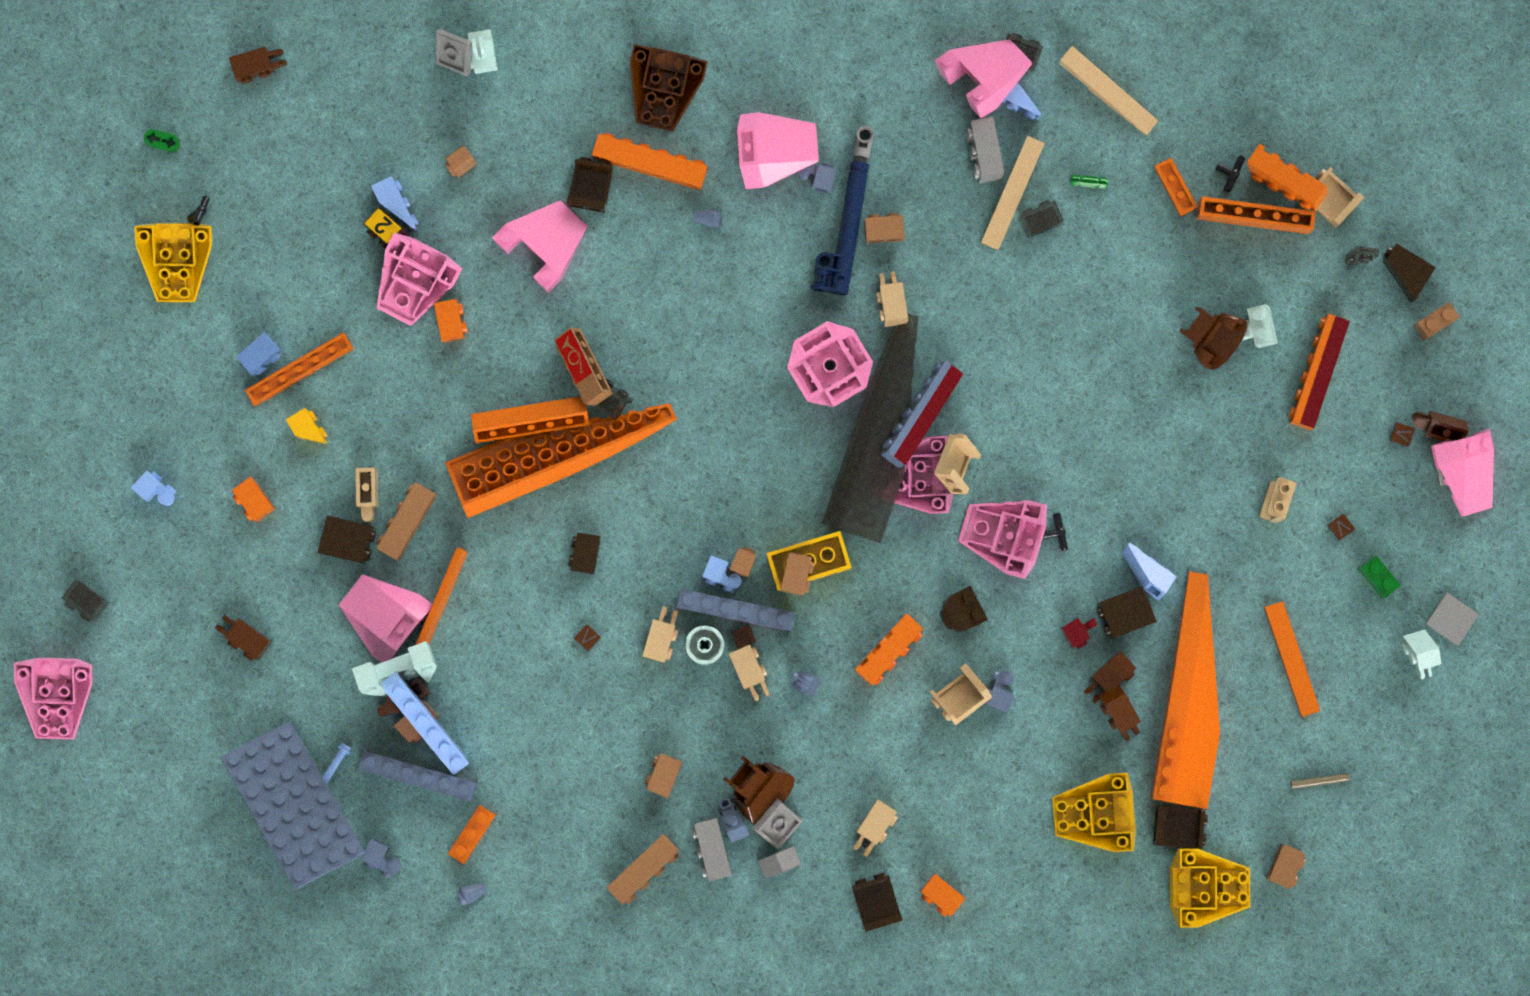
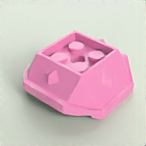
M827 321L794 341L787 369L807 402L835 407L867 387L873 361L853 329ZM829 361L833 362L835 364V369L831 371L827 370L824 366L825 363Z

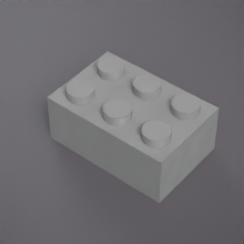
M994 118L973 120L970 122L969 127H967L966 140L967 143L971 142L969 155L971 161L975 162L973 168L974 179H978L979 184L1001 180L1004 168Z
M718 818L695 823V827L692 828L694 840L698 839L700 845L696 849L699 859L703 858L704 865L701 867L704 878L708 877V880L712 881L731 876L732 872Z

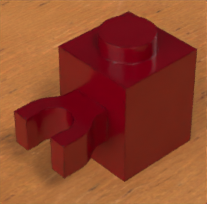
M1077 618L1060 629L1071 648L1077 647V649H1080L1087 645L1086 640L1090 639L1086 631L1098 624L1094 618L1084 624Z

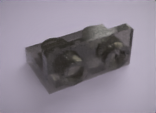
M1008 33L1006 40L1010 39L1032 62L1028 70L1034 72L1043 46L1036 40L1028 41L1017 33Z
M1362 246L1354 247L1345 256V264L1348 265L1347 269L1355 268L1358 266V263L1368 264L1369 261H1373L1379 257L1380 249Z
M606 379L613 394L596 405V407L612 419L617 420L625 405L632 403L633 399L628 396V392L616 388L614 382Z

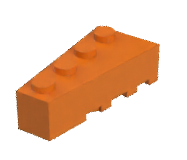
M1259 143L1247 161L1252 180L1259 184L1262 182L1268 185L1267 187L1273 192H1281L1286 199L1299 202L1306 210L1312 209L1316 211L1328 194L1327 186L1306 172L1303 175L1300 174V170L1291 163L1284 164L1279 155L1274 152L1270 155L1264 151L1265 146Z
M906 613L854 671L870 686L873 684L877 686L884 678L882 674L886 670L891 671L897 664L895 660L898 656L901 655L903 657L910 650L908 645L912 641L916 643L923 636L921 633L923 628Z

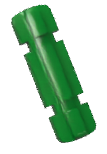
M1072 175L1070 184L1072 186L1081 185V187L1092 188L1098 186L1099 188L1106 189L1108 179Z

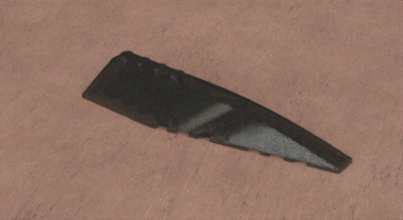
M908 314V323L896 325L891 331L859 412L822 524L828 528L880 544L905 473V466L897 468L880 454L883 451V444L894 434L892 433L894 427L903 420V413L907 408L911 407V385L914 375L913 362L915 359V342L918 329V316Z

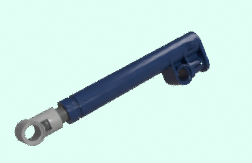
M862 126L857 130L853 152L855 160L850 164L836 254L822 252L817 256L814 274H816L814 285H811V290L848 295L868 177L867 173L869 171L867 160L870 159L874 136L873 130L868 126ZM866 132L870 138L863 140L859 135ZM822 258H826L830 264L824 267L820 265L819 261Z

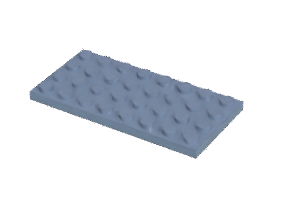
M291 721L220 757L294 890L365 854L362 845Z

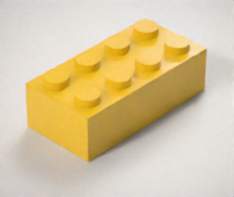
M841 531L766 553L777 592L781 590L789 552L812 557L811 562H814L812 574L808 573L807 581L810 582L852 568Z

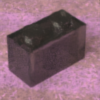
M1046 200L1040 203L1036 209H1032V207L1027 208L1021 212L1022 215L1018 218L1027 239L1060 226L1064 222L1055 200L1052 202Z
M76 579L61 597L66 601L64 605L73 611L77 609L81 612L79 616L88 622L90 620L97 621L110 604L87 585Z

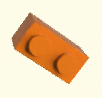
M457 299L434 303L441 341L446 343L465 339V333H468L466 322H462L461 315L464 314L462 303L459 304Z
M249 477L232 489L235 494L232 496L238 505H243L245 508L244 514L249 521L253 519V521L258 522L275 510V507L252 477Z
M935 873L920 890L923 893L921 898L929 904L934 902L938 906L936 910L944 917L947 914L952 916L966 899Z

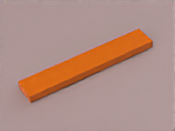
M343 332L245 389V392L255 407L354 348Z
M456 548L415 645L425 641L430 644L468 554L467 551Z
M1281 601L1264 607L1301 717L1319 712L1320 708L1284 602Z

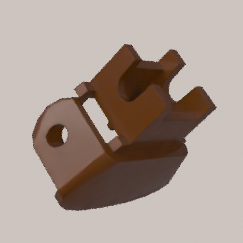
M1197 306L1195 310L1200 313L1189 330L1181 328L1179 332L1194 342L1192 346L1195 350L1193 352L1200 363L1206 369L1215 370L1225 364L1239 347L1247 331V321L1225 313L1220 315L1214 314L1213 316Z
M742 755L740 759L744 763L730 780L726 776L723 780L735 789L733 793L736 798L734 800L740 812L755 825L777 798L784 803L794 786L795 780L790 773L775 764L768 762L760 764L757 762L754 765Z

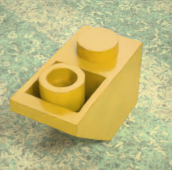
M304 408L286 419L297 438L321 444L327 443L325 437L328 435L322 426L320 428L317 426L315 421L318 419L312 410L309 412L308 409Z

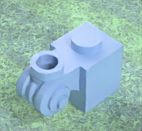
M146 471L131 487L147 502L156 494H159L158 502L165 506L173 504L174 494L177 492L169 484L165 486L161 482L162 477L155 471L153 473Z
M711 555L702 578L706 579L705 583L716 586L717 583L724 586L723 590L733 594L734 590L739 588L742 583L741 577L738 574H732L728 577L726 570L729 562Z

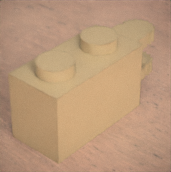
M891 272L890 279L892 283L885 284V276L883 273H880V292H876L877 302L882 305V310H879L880 321H884L885 327L908 324L903 282L897 283L895 272Z
M355 468L356 507L361 509L363 521L371 523L375 518V508H379L378 470L376 468Z
M664 606L662 607L659 620L653 619L643 652V657L663 663L666 662V659L670 660L673 652L670 645L672 641H676L678 630H675L678 610L674 609L670 624L663 621L667 613V607Z
M748 645L729 653L744 690L750 689L755 702L759 700V696L753 687L756 684L760 683L766 697L769 696L770 693L764 682V676H767L764 666H759L756 660L760 658L756 648H751Z
M877 799L857 830L860 837L853 849H859L864 838L868 839L871 842L863 854L867 857L874 845H877L878 842L882 844L886 838V829L888 826L893 827L898 819L895 816L897 811Z

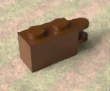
M265 46L229 57L235 79L238 83L241 82L242 84L250 83L256 77L267 78L271 75L270 73L275 72V69L287 65L286 60L271 62L272 58L284 54L283 49L268 52Z
M1429 411L1428 414L1415 412L1411 417L1413 425L1424 430L1426 437L1439 441H1455L1466 438L1469 432L1466 421L1437 412Z
M224 614L222 619L232 625V628L228 632L224 627L217 624L215 629L225 635V638L229 640L228 645L236 650L238 647L243 650V655L251 661L253 659L260 660L272 641L242 619H237L235 622Z
M1119 651L1090 677L1094 682L1084 690V693H1090L1098 685L1102 691L1093 697L1092 701L1095 704L1099 700L1098 697L1117 685L1120 687L1119 684L1123 680L1126 682L1135 675L1133 671L1137 668Z
M421 677L408 683V686L420 700L431 694ZM389 696L385 697L387 702L382 704L377 711L381 717H386L392 713H401Z
M1118 685L1098 697L1102 703L1100 705L1102 712L1110 718L1107 721L1113 730L1117 729L1125 741L1130 740L1126 732L1129 729L1136 735L1140 733L1136 725L1141 721L1126 693Z

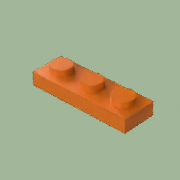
M1172 158L1154 166L1180 217L1198 208Z
M479 805L448 855L465 864L496 815L482 805Z

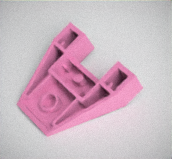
M1010 39L951 49L935 60L940 75L949 85L966 73L978 85L966 94L971 109L980 119H983L997 109L1032 65L1027 56Z
M560 200L506 223L492 239L507 254L520 241L534 252L545 265L533 278L549 293L562 280L588 226Z

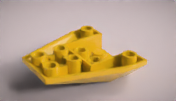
M155 223L134 226L135 246L156 301L195 302L212 248V226L194 225L193 223Z
M1128 773L1106 774L1052 797L1055 836L1112 852L1134 851L1136 823L1133 790Z
M1200 849L1177 850L1169 867L1170 909L1178 927H1200L1250 908V868Z

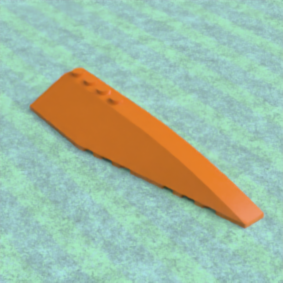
M670 403L648 407L644 411L639 412L632 410L628 411V414L618 416L617 414H612L608 418L600 419V417L589 419V425L501 439L447 461L445 464L467 518L607 459L677 420V417Z
M1189 571L1150 799L1207 809L1220 737L1208 575Z

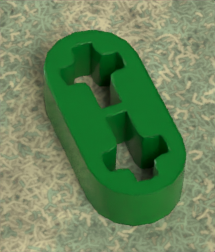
M154 129L148 130L144 134V142L151 148L167 152H176L180 148V140L173 134ZM153 134H155V137L160 139V142L154 140L153 143H151V141L148 138L149 136L152 137ZM173 139L176 144L169 148V145L164 143V140L171 141Z

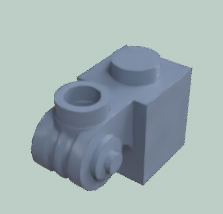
M813 164L798 171L797 174L802 180L812 176L814 178L812 190L831 195L837 169H834V166L830 164Z
M800 670L799 673H794L790 683L794 684L793 689L814 697L821 679Z
M995 670L991 679L994 684L991 689L988 688L992 698L985 704L1008 713L1015 695L1007 692L1004 685L1012 683L1013 675L1009 671L998 672Z
M724 798L718 802V813L722 814L720 818L731 843L749 836L740 812L735 808L737 806L736 803L730 798Z
M374 838L370 840L365 854L360 859L364 861V866L372 870L376 867L382 870L381 874L390 879L402 867L398 859L387 860L386 855L390 846Z

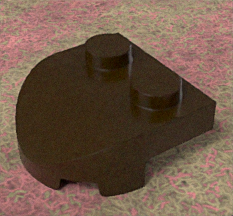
M971 586L954 593L943 601L940 616L948 629L965 632L988 620Z

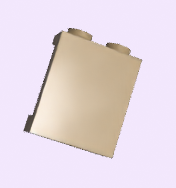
M1330 167L1327 171L1323 169L1316 176L1319 179L1318 181L1327 186L1328 194L1316 211L1336 228L1365 197L1361 193H1354L1332 172L1333 169Z
M961 433L957 435L949 434L934 474L951 494L967 495L969 487L963 481V477L970 459H980L981 454L966 435Z
M1278 477L1276 482L1270 481L1259 517L1275 523L1285 520L1296 482Z
M966 663L960 667L963 674L938 693H935L933 690L930 691L933 697L931 702L937 709L941 707L943 717L947 721L951 720L955 726L992 698L986 686Z

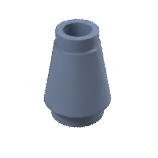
M695 210V222L712 228L721 226L722 212H718V210Z
M481 882L461 887L456 893L462 906L466 904L470 905L487 893Z

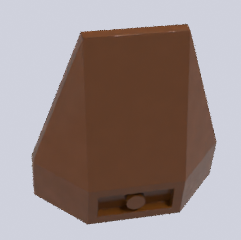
M634 44L630 59V71L636 123L674 131L704 80L708 61L665 49Z

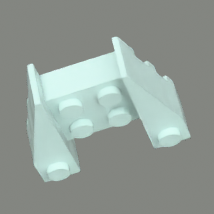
M425 641L409 647V653L377 665L368 662L352 668L359 691L366 695L387 697L388 695L381 683L396 671L404 680L412 681L420 675L427 683L430 682L437 667L430 645Z

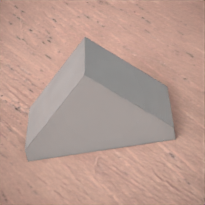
M794 846L758 860L765 879L801 864Z

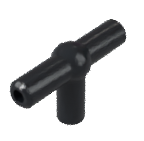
M1238 156L1233 169L1218 163L1216 170L1229 175L1223 188L1224 191H1231L1235 180L1240 175L1245 157Z
M203 196L200 205L187 216L188 221L193 222L194 225H200L203 215L207 212L206 208L210 201L208 196Z
M1055 513L1053 517L1056 529L1045 531L1043 539L1058 537L1061 551H1067L1066 530L1063 527L1062 517L1060 513Z

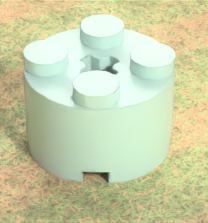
M699 626L688 634L686 651L689 657L698 664H713L720 659L724 652V640L721 633L714 627ZM701 641H709L710 648L708 650L705 648L701 650Z

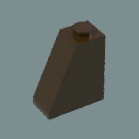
M1396 243L1393 247L1389 246L1383 256L1386 258L1383 263L1408 300L1413 302L1417 299L1436 267Z

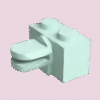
M491 30L468 33L469 39L466 40L472 42L471 69H474L475 74L498 70Z
M1264 304L1248 308L1249 320H1246L1247 331L1243 340L1254 338L1255 346L1258 348L1278 344L1270 307Z
M1425 629L1404 635L1402 650L1405 655L1409 656L1411 664L1415 665L1418 678L1420 680L1424 679L1425 675L1431 677V667L1441 664L1439 647Z

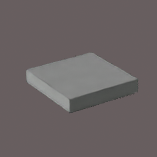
M442 29L436 31L435 64L464 76L470 75L472 42Z
M1445 593L1425 625L1454 645L1459 646L1479 614L1449 593Z
M777 798L753 826V829L779 850L803 820Z

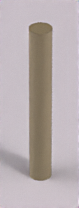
M1348 773L1291 781V788L1296 789L1350 781Z

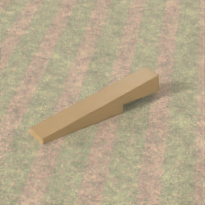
M1073 46L1061 58L1059 64L1085 84L1088 90L1147 136L1156 125L1158 120Z
M1027 136L981 241L982 244L999 250L1045 143Z

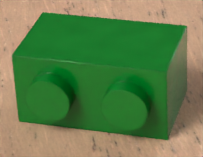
M1377 555L1371 557L1357 568L1381 599L1386 598L1401 586Z

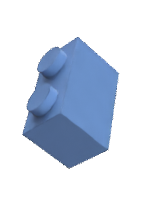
M264 332L240 352L236 358L252 376L256 374L259 376L266 370L265 366L270 362L274 363L281 357L280 353L283 351Z

